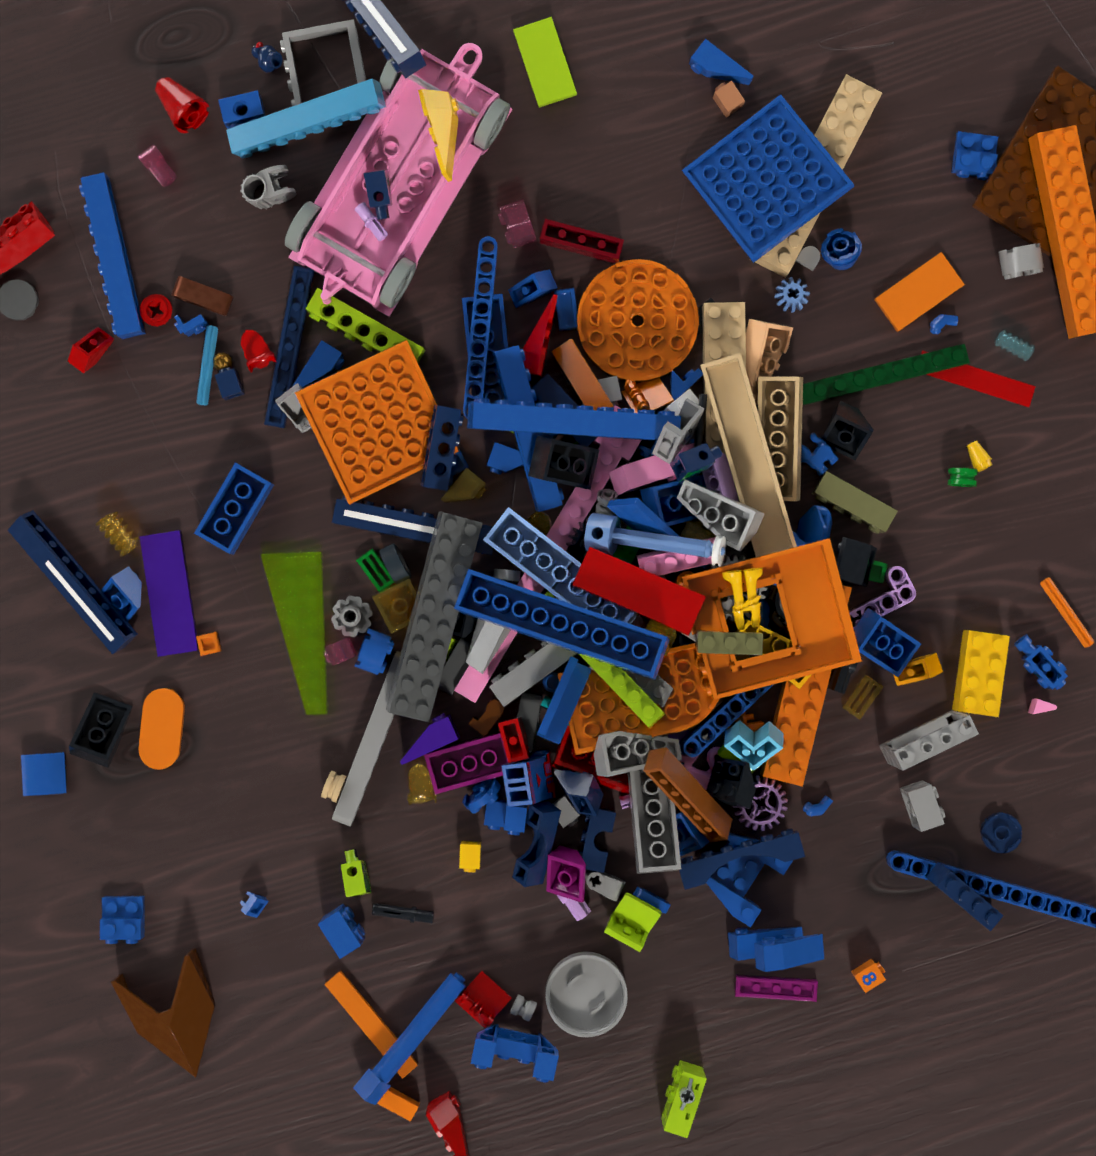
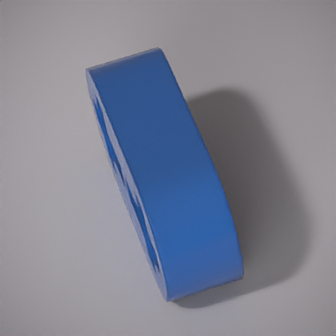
M637 886L633 893L634 896L658 908L662 913L667 914L671 906L666 900L640 886Z

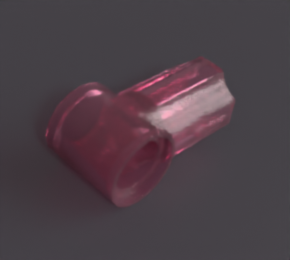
M154 144L137 156L163 187L169 186L177 178Z

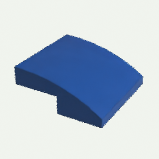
M64 752L21 755L23 796L66 793Z

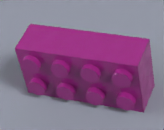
M500 732L437 749L424 755L435 794L503 776L502 765L508 764Z

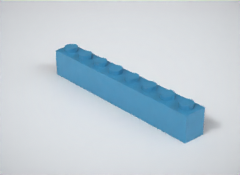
M372 78L235 126L226 131L232 154L240 156V158H248L257 151L266 152L272 146L288 144L289 140H300L305 138L307 134L321 133L324 131V128L341 126L344 121L359 120L362 115L376 114L380 112V109L385 108L386 104L381 84Z

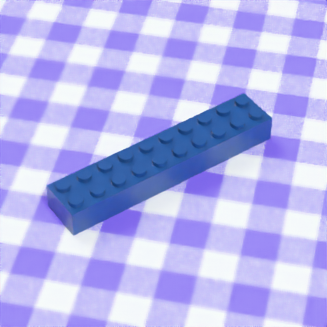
M474 399L473 403H468L467 429L658 441L663 426L667 421L679 429L681 427V416H675L674 411H658L655 414V410H638L637 413H634V409L622 408L614 412L613 407H597V410H593L594 406L581 405L577 406V409H573V405L560 404L553 408L552 403H536V406H531V402L519 401L515 405H510L511 401L498 400L493 404L489 403L490 399Z
M470 569L467 571L454 609L461 613L656 680L669 643L667 636Z

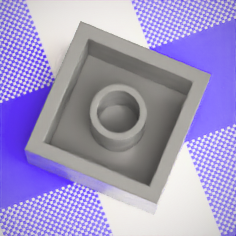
M922 780L899 788L912 827L923 832L945 824L943 820L945 813L942 806H939L936 800L939 798L935 786L932 787L931 784Z

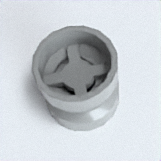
M611 489L599 490L595 512L615 515L607 505L610 500H617L618 494Z
M518 994L510 1014L520 1015L523 1020L529 1022L537 1002L527 1001L524 996Z

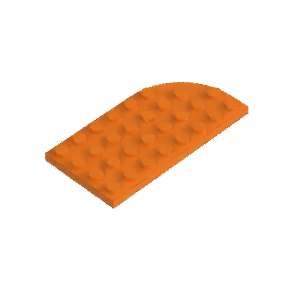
M694 643L666 649L658 675L673 688V691L664 707L657 705L665 715L650 729L609 685L591 669V673L569 721L575 754L579 755L595 751L598 736L601 734L623 731L659 737L687 730L705 719L712 712L719 699L714 700L712 695L708 696L705 687V683H708L707 675H702L700 663H703L701 654L697 655ZM558 673L559 682L563 673Z

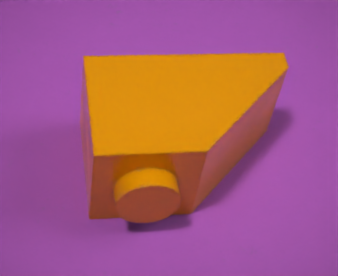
M937 653L911 659L899 677L894 675L897 686L929 679L942 673L943 670Z

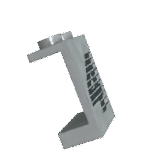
M687 398L679 413V416H681L680 429L667 421L663 426L652 454L670 464L693 436L704 408Z

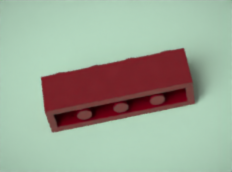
M545 219L540 236V244L615 264L619 262L624 239Z

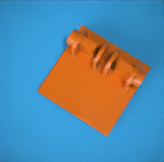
M660 378L643 381L638 384L634 380L628 379L625 381V390L621 392L630 408L634 409V413H637L638 410H657L674 402V399Z

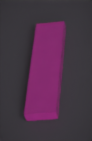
M736 975L735 997L817 1002L818 981L813 979Z

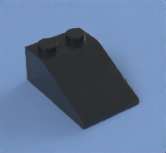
M537 435L528 476L591 490L600 450Z
M94 692L69 744L70 754L109 768L133 706Z

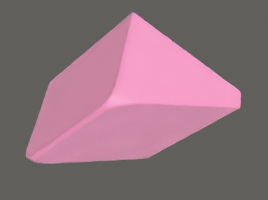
M1034 698L1031 701L1028 713L1037 714L1056 710L1057 706Z

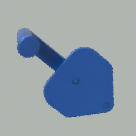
M814 505L800 518L797 534L802 541L811 543L830 537L832 517L828 508Z

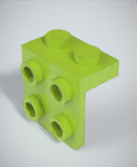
M625 893L611 914L604 933L640 952L644 947L648 933L662 912L638 897Z

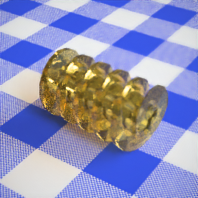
M116 511L103 517L96 523V526L101 525L99 531L105 532V538H111L109 543L111 545L116 544L115 550H121L120 556L123 557L138 546L136 542L139 537L131 538L134 531H126L129 525H121L124 518L116 519L119 513Z

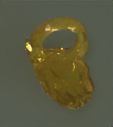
M536 511L528 519H525L545 536H547L551 529V519L547 513Z
M417 763L410 769L408 774L410 793L407 795V801L409 805L412 803H424L432 799L436 803L437 796L434 793L429 771L424 765Z

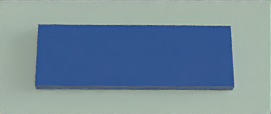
M639 498L610 500L607 505L632 530L679 536ZM708 564L678 572L691 571L697 573L712 568Z

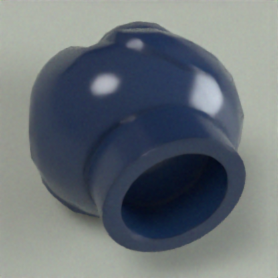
M261 42L252 47L251 53L254 58L258 59L259 67L263 71L272 72L275 68L277 69L281 66L282 55L270 45L263 46Z

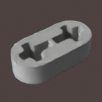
M494 569L493 577L500 580L520 581L521 571Z

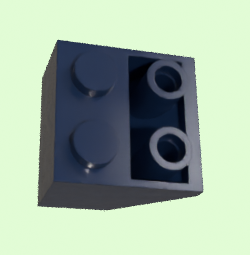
M555 769L554 774L577 813L597 816L604 794L595 776L589 772L578 773L569 769Z

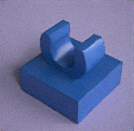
M247 892L246 894L250 898L247 902L240 901V904L243 906L241 911L247 916L257 918L269 901L264 896Z

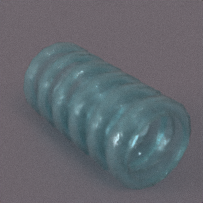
M1006 330L1001 331L995 340V346H1001L1000 349L1002 350L1005 348L1008 353L1011 351L1012 355H1017L1018 358L1022 357L1023 361L1029 360L1034 352L1035 345L1032 344L1030 346L1029 342L1017 339L1018 336L1013 337L1012 333L1007 334Z

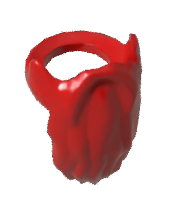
M246 329L241 337V347L247 359L246 364L249 371L252 373L253 368L262 369L267 367L270 361L276 362L274 353L269 350V346L263 337L254 330Z

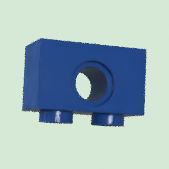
M258 90L218 100L223 122L227 129L266 116ZM242 108L248 109L245 115H239V111Z

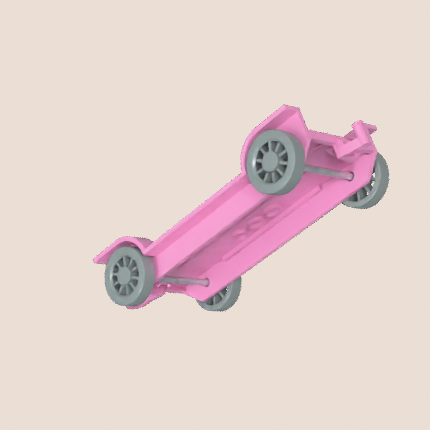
M474 43L462 45L450 65L421 49L420 52L426 66L406 79L401 72H395L390 63L391 59L387 61L379 81L383 90L386 107L380 109V112L376 114H366L315 202L309 201L305 203L294 217L285 237V246L292 250L289 258L325 277L321 293V299L324 304H330L332 301L331 297L342 288H345L372 304L376 310L390 317L408 288L422 253L479 157L495 141L512 111L510 104L500 99L498 93L472 78L482 62V51L478 45ZM470 50L475 51V61L472 64H466L463 61L464 55ZM420 89L447 91L453 99L456 98L459 105L453 175L450 182L445 179L440 170L434 147L438 145L434 143L428 128L432 126L427 116H424L418 92ZM385 170L388 173L392 206H388L390 218L378 220L388 232V236L384 240L378 241L371 230L364 226L365 223L358 213L355 212V208L365 202L374 216H377L376 209L370 208L364 173ZM377 194V201H382L383 194Z

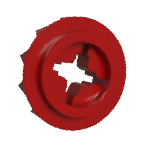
M152 294L142 301L140 315L148 325L159 327L165 325L171 319L173 308L171 302L165 296ZM160 305L159 309L163 312V315L156 314L153 316L154 312L149 307L157 308Z

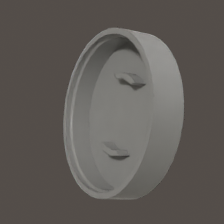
M578 952L569 955L553 968L546 984L547 1009L554 1022L569 1034L578 1037H595L604 1034L620 1021L627 1006L628 994L624 976L613 961L601 954Z

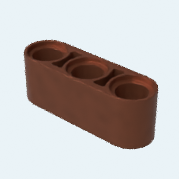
M178 276L171 294L175 298L223 316H227L233 300V296L181 276Z

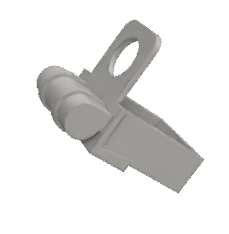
M297 383L275 401L292 421L295 428H298L303 433L308 431L311 426L295 395V392L302 389Z

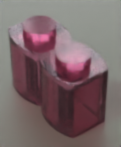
M523 199L500 207L501 213L498 216L501 225H506L508 232L504 233L508 244L512 243L513 248H517L537 241Z

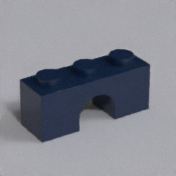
M600 807L597 816H585V822H588L587 830L582 831L581 842H584L583 850L578 852L583 858L587 870L604 873L608 851L598 848L594 844V838L602 831L612 833L616 810Z

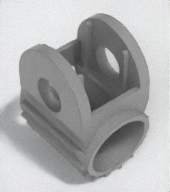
M276 165L261 170L256 175L252 173V175L247 176L245 180L243 179V184L240 185L242 187V190H240L243 194L242 197L253 206L266 210L267 208H272L274 204H281L296 196L295 189L288 187L281 189L278 181L279 178L287 176V166ZM264 184L262 196L254 199L256 188Z

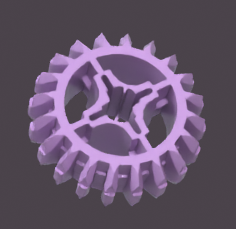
M756 775L755 788H766L760 794L754 795L753 798L760 801L763 798L762 801L768 808L765 806L757 808L758 805L753 800L751 813L748 816L745 808L733 807L739 808L734 813L736 816L742 814L739 818L741 823L747 819L745 822L747 828L753 823V830L756 831L758 825H760V829L765 831V824H767L769 829H772V821L778 825L780 822L776 818L778 816L781 818L785 817L780 811H787L788 808L782 806V804L787 803L788 799L781 798L786 794L785 791L778 792L782 787L781 784L774 786L775 780L771 779L768 783V778L763 777L761 782L760 776ZM771 790L776 797L775 808L768 803ZM762 811L772 813L766 818L755 819Z

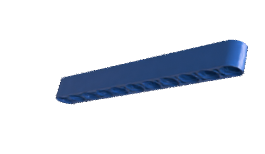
M896 850L889 852L886 857L887 864L893 870L928 880L925 877L938 863ZM897 856H901V863L897 866H894V858ZM921 862V868L918 871H913L914 863ZM941 863L954 874L960 873V879L970 888H972L973 880L979 879V886L972 888L979 895L1096 928V919L1094 921L1090 920L1091 914L1096 912V908L1093 906ZM999 884L998 892L993 894L991 891L992 887ZM1014 890H1018V891H1019L1018 897L1015 898V899H1012V898H1011L1012 892H1013ZM1037 895L1038 902L1032 905L1031 899ZM1054 901H1057V908L1055 910H1051V904ZM1077 907V913L1071 916V909Z

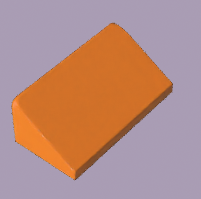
M390 1087L377 1104L411 1121L419 1108L420 1102Z

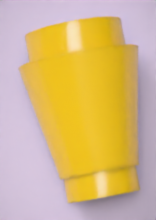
M974 441L966 446L973 468H976L978 472L993 465L991 462L992 458L978 441Z

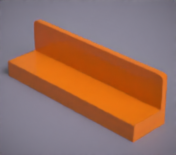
M569 339L551 351L585 406H594L593 410H597V407L614 408L573 339Z

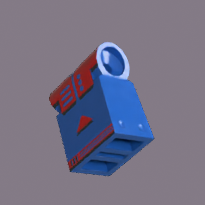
M539 750L529 754L528 759L502 765L508 807L531 805L543 800L557 799L549 750Z

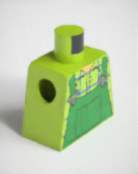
M357 849L345 851L346 863L341 864L346 897L372 893L365 861L358 860ZM354 867H356L357 874L355 876H353L352 869Z

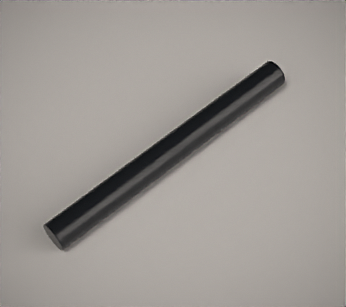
M707 394L699 395L698 405L704 408V412L695 430L694 448L702 445Z

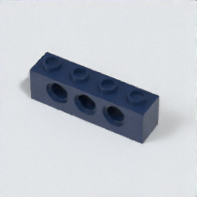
M434 405L421 486L448 491V486L451 487L453 482L451 468L455 466L457 458L454 451L455 446H458L460 441V434L457 433L459 426H462L464 417L461 414V409ZM445 422H449L451 430L444 434L442 425ZM445 442L448 449L445 453L441 454L438 451V446ZM443 463V472L437 474L435 472L436 464Z

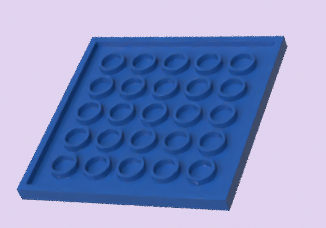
M781 94L682 170L753 263L854 187L853 182Z

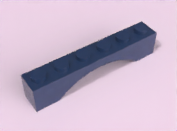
M792 828L781 831V835L773 837V834L760 837V841L746 840L741 842V846L733 848V845L720 848V852L706 851L701 853V857L693 859V856L684 857L681 859V869L679 870L684 889L704 885L716 870L739 857L764 855L777 858L783 862L803 858L805 853L799 832L797 830L793 831Z

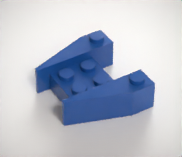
M729 832L728 841L725 846L733 845V848L741 846V842L752 839L753 842L760 840ZM764 855L739 857L721 866L710 876L706 883L732 916L751 928L761 909L757 904L744 897L764 864L784 875L792 861L783 862L777 858Z
M802 927L756 930L736 928L735 932L728 933L730 957L738 961L755 958L756 968L764 972L788 969L824 959L823 934L803 936Z
M494 1024L476 1034L471 1064H475L476 1068H491L494 1054H496L498 1058L505 1060L515 1058L523 1064L533 1062V1077H536V1080L540 1082L554 1081L559 1051L541 1033L533 1035L500 1028L499 1024Z

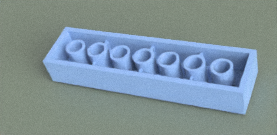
M509 507L483 539L561 601L629 624L638 615L573 586L572 584L581 563Z

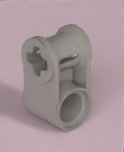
M588 870L585 875L586 883L591 890L613 901L618 900L626 883L622 879L605 872ZM597 875L599 881L592 883L591 877L595 878Z

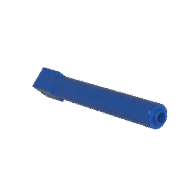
M457 972L455 974L450 973L374 1069L369 1068L353 1087L364 1101L376 1105L391 1087L389 1084L390 1080L466 987L463 976Z

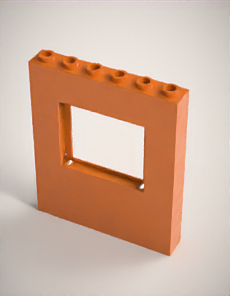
M830 538L681 576L682 581L678 582L680 586L706 596L691 630L692 635L696 634V637L697 630L729 632L720 598L733 595L731 583L724 580L722 572L741 570L743 592L747 591L743 572L745 569L762 568L763 573L757 579L756 589L773 584L777 585L793 647L736 661L735 654L697 653V655L701 654L703 663H700L702 675H707L708 683H705L708 696L712 695L714 700L862 662Z

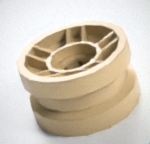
M331 770L321 797L325 799L328 797L332 802L337 803L347 776L343 774L341 776L337 775V772Z

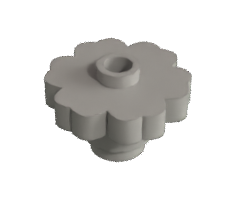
M348 596L346 601L338 600L333 607L335 615H333L331 620L334 628L337 630L342 629L344 636L356 637L359 632H367L368 628L372 625L369 618L373 615V611L369 603H363L361 597ZM354 612L356 614L355 620L349 618L350 613Z

